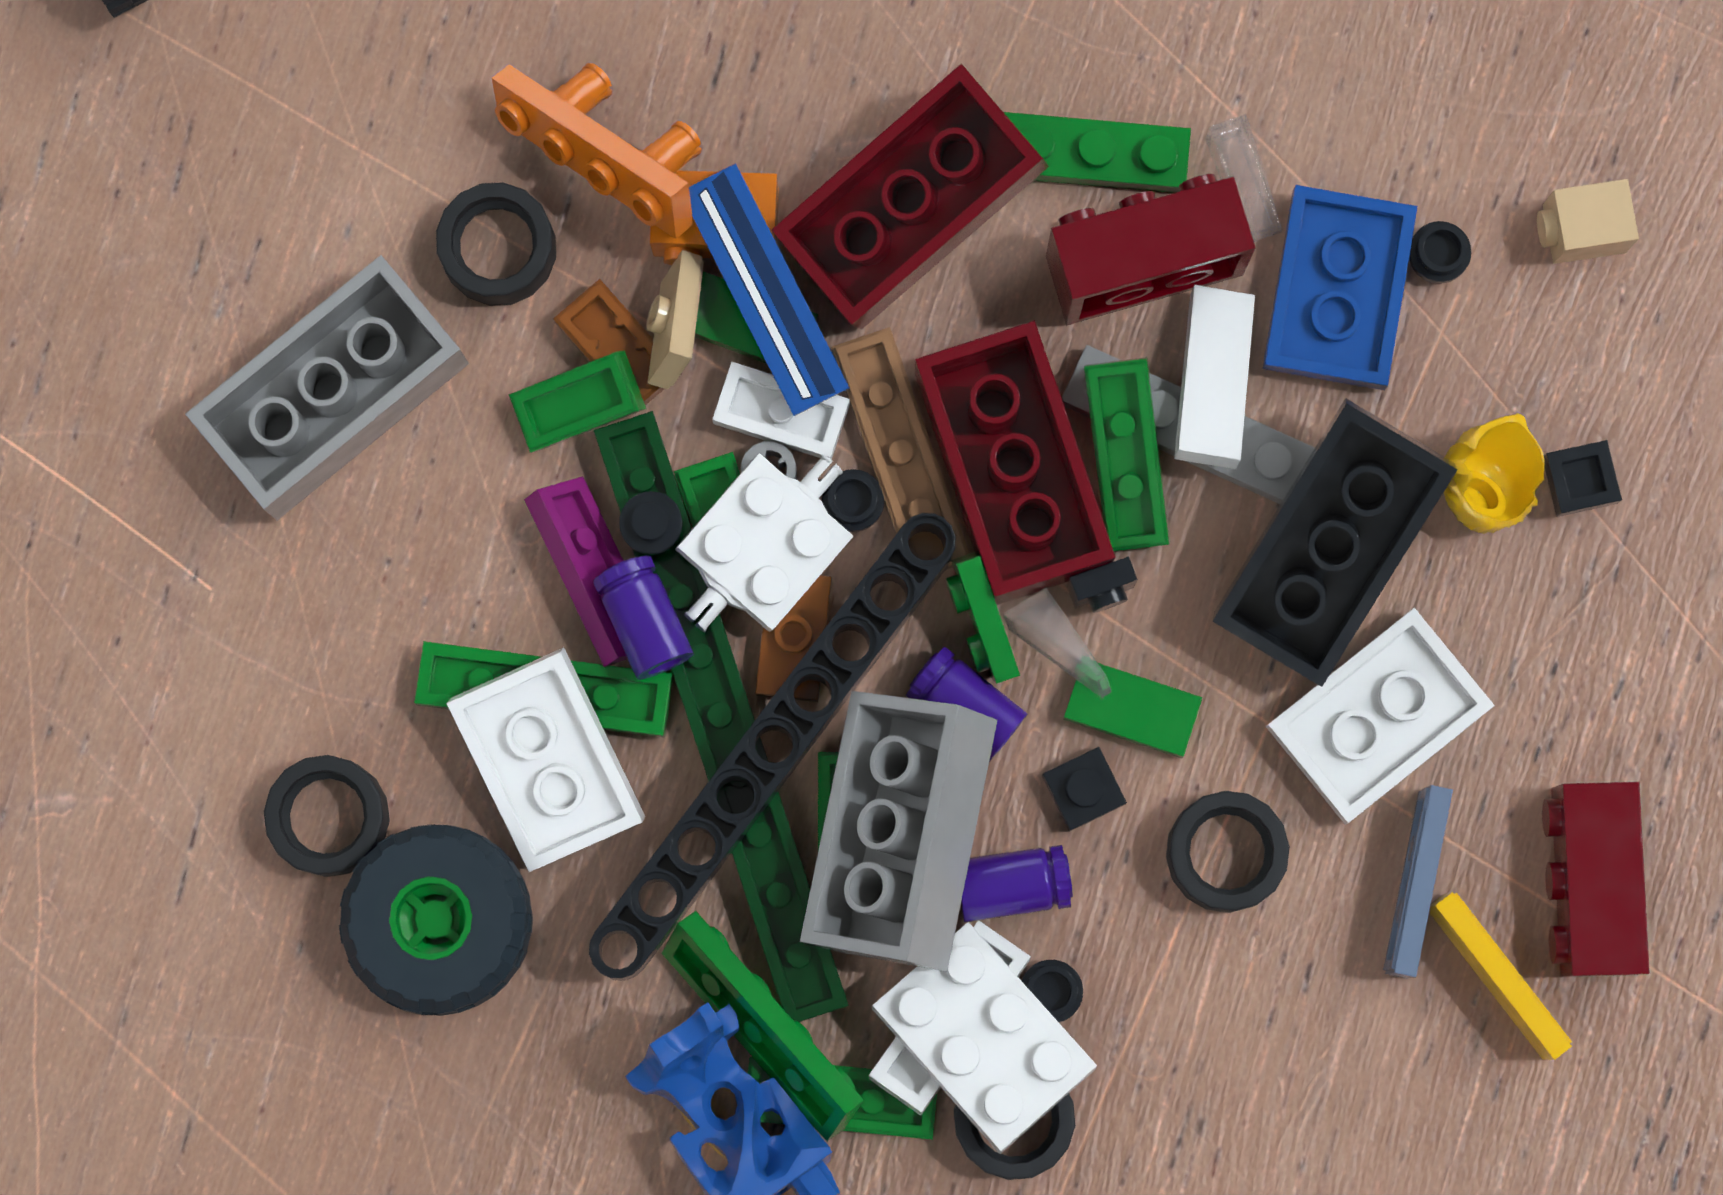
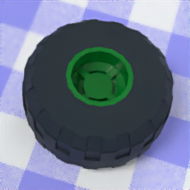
M429 824L410 827V829L392 834L377 843V846L369 854L363 856L353 869V874L346 889L344 888L340 902V939L344 945L348 963L356 976L372 993L386 1003L403 1011L420 1015L443 1016L461 1013L477 1007L495 996L509 983L516 971L521 967L528 952L527 949L532 933L533 914L530 895L525 881L514 862L500 847L486 837L471 830L452 825Z

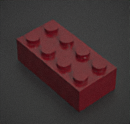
M960 64L772 229V232L851 325L863 329L1049 166L967 69Z
M1035 320L915 359V376L974 552L981 557L996 604L999 605L1066 583L1072 576L1114 562L1116 557Z

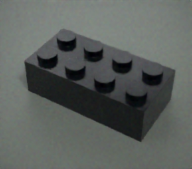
M1345 398L1214 611L1213 622L1322 687L1458 469L1455 463Z

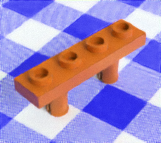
M587 63L579 73L554 92L541 86L510 64L492 77L497 105L495 113L501 125L514 136L522 135L541 148L552 162L559 166L566 165L586 178L598 193L604 196L611 195L629 207L644 224L648 226L656 225L675 239L693 225L689 183L675 174L692 158L700 155L702 148L699 147L701 141L697 133L689 125L682 121H676L654 143L648 145L644 150H638L586 115L601 101L608 99L612 95V89H610L612 85L609 77L600 67L593 63Z

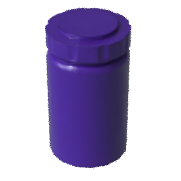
M651 556L635 557L622 561L606 569L593 580L598 594L603 595V605L637 680L650 678L668 671L694 655L658 574L653 573L656 567Z
M944 647L939 653L936 652L919 671L909 685L911 688L906 696L911 699L961 705L996 719L997 725L990 762L1017 730L1028 713L963 661H954L953 657L955 654Z
M1062 845L1050 846L1049 851L1046 852L1042 848L970 858L961 900L964 923L1048 911L1052 909L1053 905H1057L1058 909L1071 908L1073 892L1067 854H1064Z

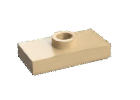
M684 250L680 252L678 258L661 281L660 293L655 297L647 319V331L653 332L654 338L648 384L669 389L670 386L674 385L692 359L704 265L700 255Z

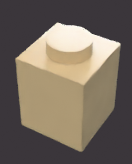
M1628 179L1557 189L1551 193L1543 204V210L1537 213V230L1542 247H1550L1553 264L1624 254L1639 240Z

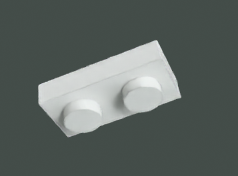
M731 362L712 421L715 425L765 441L777 442L787 448L818 458L825 455L832 460L848 412L850 399L836 395L793 416L773 374Z

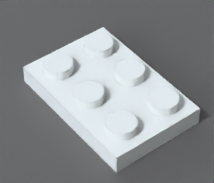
M1413 608L1329 675L1322 687L1319 685L1314 687L1269 723L1266 728L1346 825L1495 705L1418 611Z
M564 647L450 698L446 703L529 872L643 822L645 814Z
M969 922L954 935L947 972L917 966L872 1005V1010L999 1154L1007 1149L1097 1067L1094 1061Z

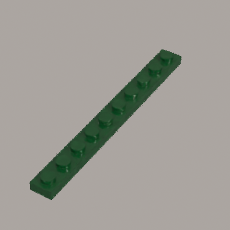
M650 411L595 429L594 433L620 513L625 504L635 495L654 491L670 497L677 504L682 515V532L672 548L656 555H646L633 550L635 557L651 556L656 567L653 573L659 575L694 653L690 659L672 668V672L709 782L754 723L755 719L720 613L707 627L705 632L697 628L695 624L710 608V605L693 622H690L684 615L709 587L705 584L699 570L675 550L692 528L654 413ZM759 737L756 743L757 754L768 762L761 737ZM731 781L720 789L717 801L724 811L730 814H739L751 807L754 801V793L748 784L742 781ZM777 792L734 849L732 855L782 1008L793 1020L802 1022L847 1007L849 1004L831 950L800 942L810 886L779 792Z

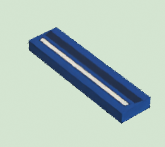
M736 163L690 186L692 217L793 416L850 389Z

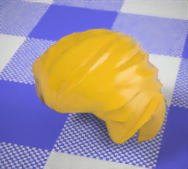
M1516 413L1514 415L1502 416L1483 425L1470 428L1463 432L1456 443L1447 451L1445 458L1454 462L1458 470L1444 491L1445 500L1457 520L1470 530L1485 534L1487 532L1495 533L1497 530L1500 531L1505 527L1510 528L1518 522H1523L1526 515L1531 512L1532 507L1538 506L1535 490L1544 481L1545 461L1542 449L1529 431L1523 415Z

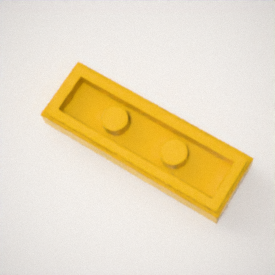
M1451 892L1443 894L1432 902L1429 910L1430 915L1543 1060H1556L1572 1047L1570 1038L1457 893Z

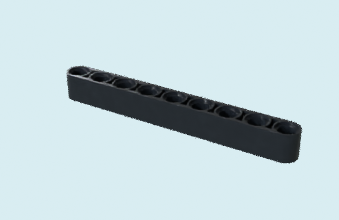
M921 513L911 517L902 526L599 925L590 940L589 955L592 964L602 975L612 980L626 981L636 977L644 970L675 929L677 923L685 916L851 696V691H854L929 593L947 569L955 550L956 536L952 526L945 518L934 513ZM920 532H931L941 540L944 547L943 553L933 560H921L910 551L908 545L910 538ZM893 581L904 590L906 601L898 609L892 611L883 610L872 601L870 595L872 588L880 582ZM844 631H856L867 640L869 649L861 659L846 661L834 652L832 643L835 637ZM809 680L823 683L831 695L828 705L816 712L800 708L794 698L797 687ZM771 730L785 733L791 739L793 745L790 755L778 763L763 760L756 751V743L759 737ZM742 781L753 790L754 801L745 812L730 814L719 806L717 801L718 793L726 783ZM694 831L710 835L716 844L713 857L702 865L688 864L679 855V845L682 839ZM655 882H664L672 886L677 895L673 910L662 917H652L646 914L640 904L644 889ZM617 933H625L632 936L637 944V955L634 962L622 969H613L607 966L602 958V946L605 940Z

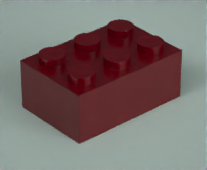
M1205 174L1181 183L1179 185L1180 192L1156 198L1154 191H1145L1122 199L1119 202L1120 209L1096 215L1094 208H1086L1068 213L1059 218L1060 226L1052 227L1050 231L1046 259L1066 326L1191 291L1194 285L1208 286L1243 276L1256 247L1234 176L1217 181L1215 174Z

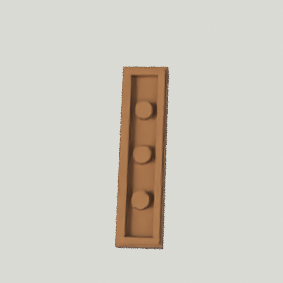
M888 327L832 346L833 356L850 389L846 390L848 399H850V404L876 479L880 484L895 533L897 534L911 517L921 513H934L946 519L952 526L956 536L955 550L951 560L970 554L891 328ZM931 532L917 533L908 542L910 551L921 560H933L943 553L944 547L941 540ZM950 561V563H949L947 569L953 568V565H952V562H951V561Z

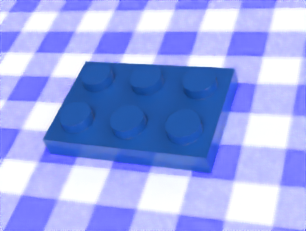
M1295 185L1292 191L1262 369L1385 391L1389 383L1418 206Z

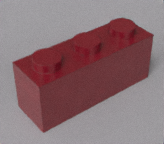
M1640 782L1570 783L1551 788L1552 799H1544L1542 822L1545 836L1553 837L1555 862H1548L1545 872L1547 897L1549 900H1557L1558 926H1550L1548 938L1549 955L1552 964H1560V977L1650 974Z

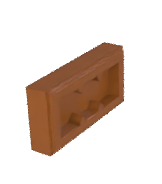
M601 279L596 281L553 318L555 324L589 362L614 352L625 350L645 405L664 390V388L648 384L653 338Z
M820 575L772 631L769 632L763 627L756 696L773 697L826 628L832 583L831 576ZM812 680L803 682L794 693L795 700L818 702L820 682Z

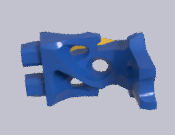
M708 1002L701 1006L678 1027L649 1044L643 1061L626 1075V1079L632 1088L645 1096L649 1094L659 1095L672 1102L694 1129V1131L686 1135L678 1131L670 1137V1141L679 1158L688 1168L705 1195H784L791 1189H793L796 1195H840L832 1173L826 1166L830 1162L832 1155L829 1145L814 1129L774 1077L759 1084L739 1066L733 1057L727 1041L739 1031L737 1014L730 1004L716 1013ZM722 1087L728 1088L734 1093L738 1104L735 1115L726 1120L716 1117L711 1109L712 1096L715 1091ZM773 1111L780 1115L785 1125L782 1135L770 1136L761 1127L760 1118L764 1112ZM705 1143H708L728 1162L724 1170L716 1171L708 1167L701 1156V1148Z

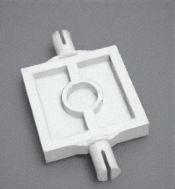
M759 453L675 548L678 553L699 570L705 584L709 587L690 610L684 614L690 622H693L710 605V608L695 624L697 628L705 632L707 627L728 604L729 606L746 611L767 631H772L853 538L850 532L827 513L822 501L819 499L834 480L843 473L841 468L835 464L818 481L819 476L833 462L830 458L822 455L820 460L799 482L796 479L785 476Z

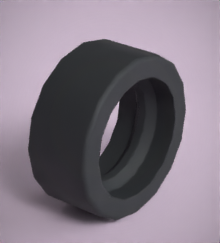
M504 182L481 183L459 193L444 209L436 230L437 255L451 283L467 298L489 306L513 305L534 295L548 280L556 260V235L543 206L526 190ZM503 209L517 214L527 223L532 233L533 249L527 264L518 273L505 279L490 280L476 275L466 266L461 255L460 240L465 226L476 215L487 210Z
M331 755L304 758L285 769L270 788L264 808L266 835L276 853L294 868L324 877L350 874L362 857L369 854L377 846V843L385 839L390 822L387 797L377 779L358 764ZM333 779L346 783L356 791L363 804L364 821L361 832L351 845L339 852L323 854L309 850L298 841L291 827L290 813L294 799L304 787L318 780Z
M1221 791L1201 797L1180 813L1168 834L1166 860L1173 882L1187 899L1206 910L1231 913L1256 906L1276 891L1287 871L1290 846L1283 823L1269 805L1247 793ZM1224 814L1239 816L1250 822L1261 835L1265 849L1263 865L1257 876L1245 886L1232 890L1215 888L1203 881L1194 870L1190 857L1191 840L1198 827L1208 819Z
M1068 1093L1051 1109L1052 1124L1048 1137L1038 1149L1026 1155L1007 1156L995 1152L983 1141L978 1129L956 1104L954 1108L955 1134L966 1156L985 1173L1007 1180L1033 1178L1054 1167L1069 1149L1076 1126L1074 1102Z

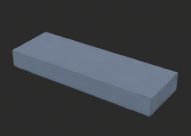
M1430 785L1418 792L1383 968L1386 971L1385 974L1406 979L1416 978L1453 789Z

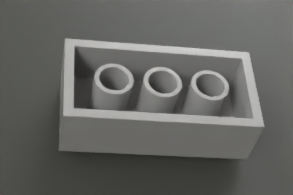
M380 255L185 415L261 507L278 521L459 373L469 362L456 343L383 256Z
M851 691L800 942L842 953L947 972L997 725L996 719L956 704Z

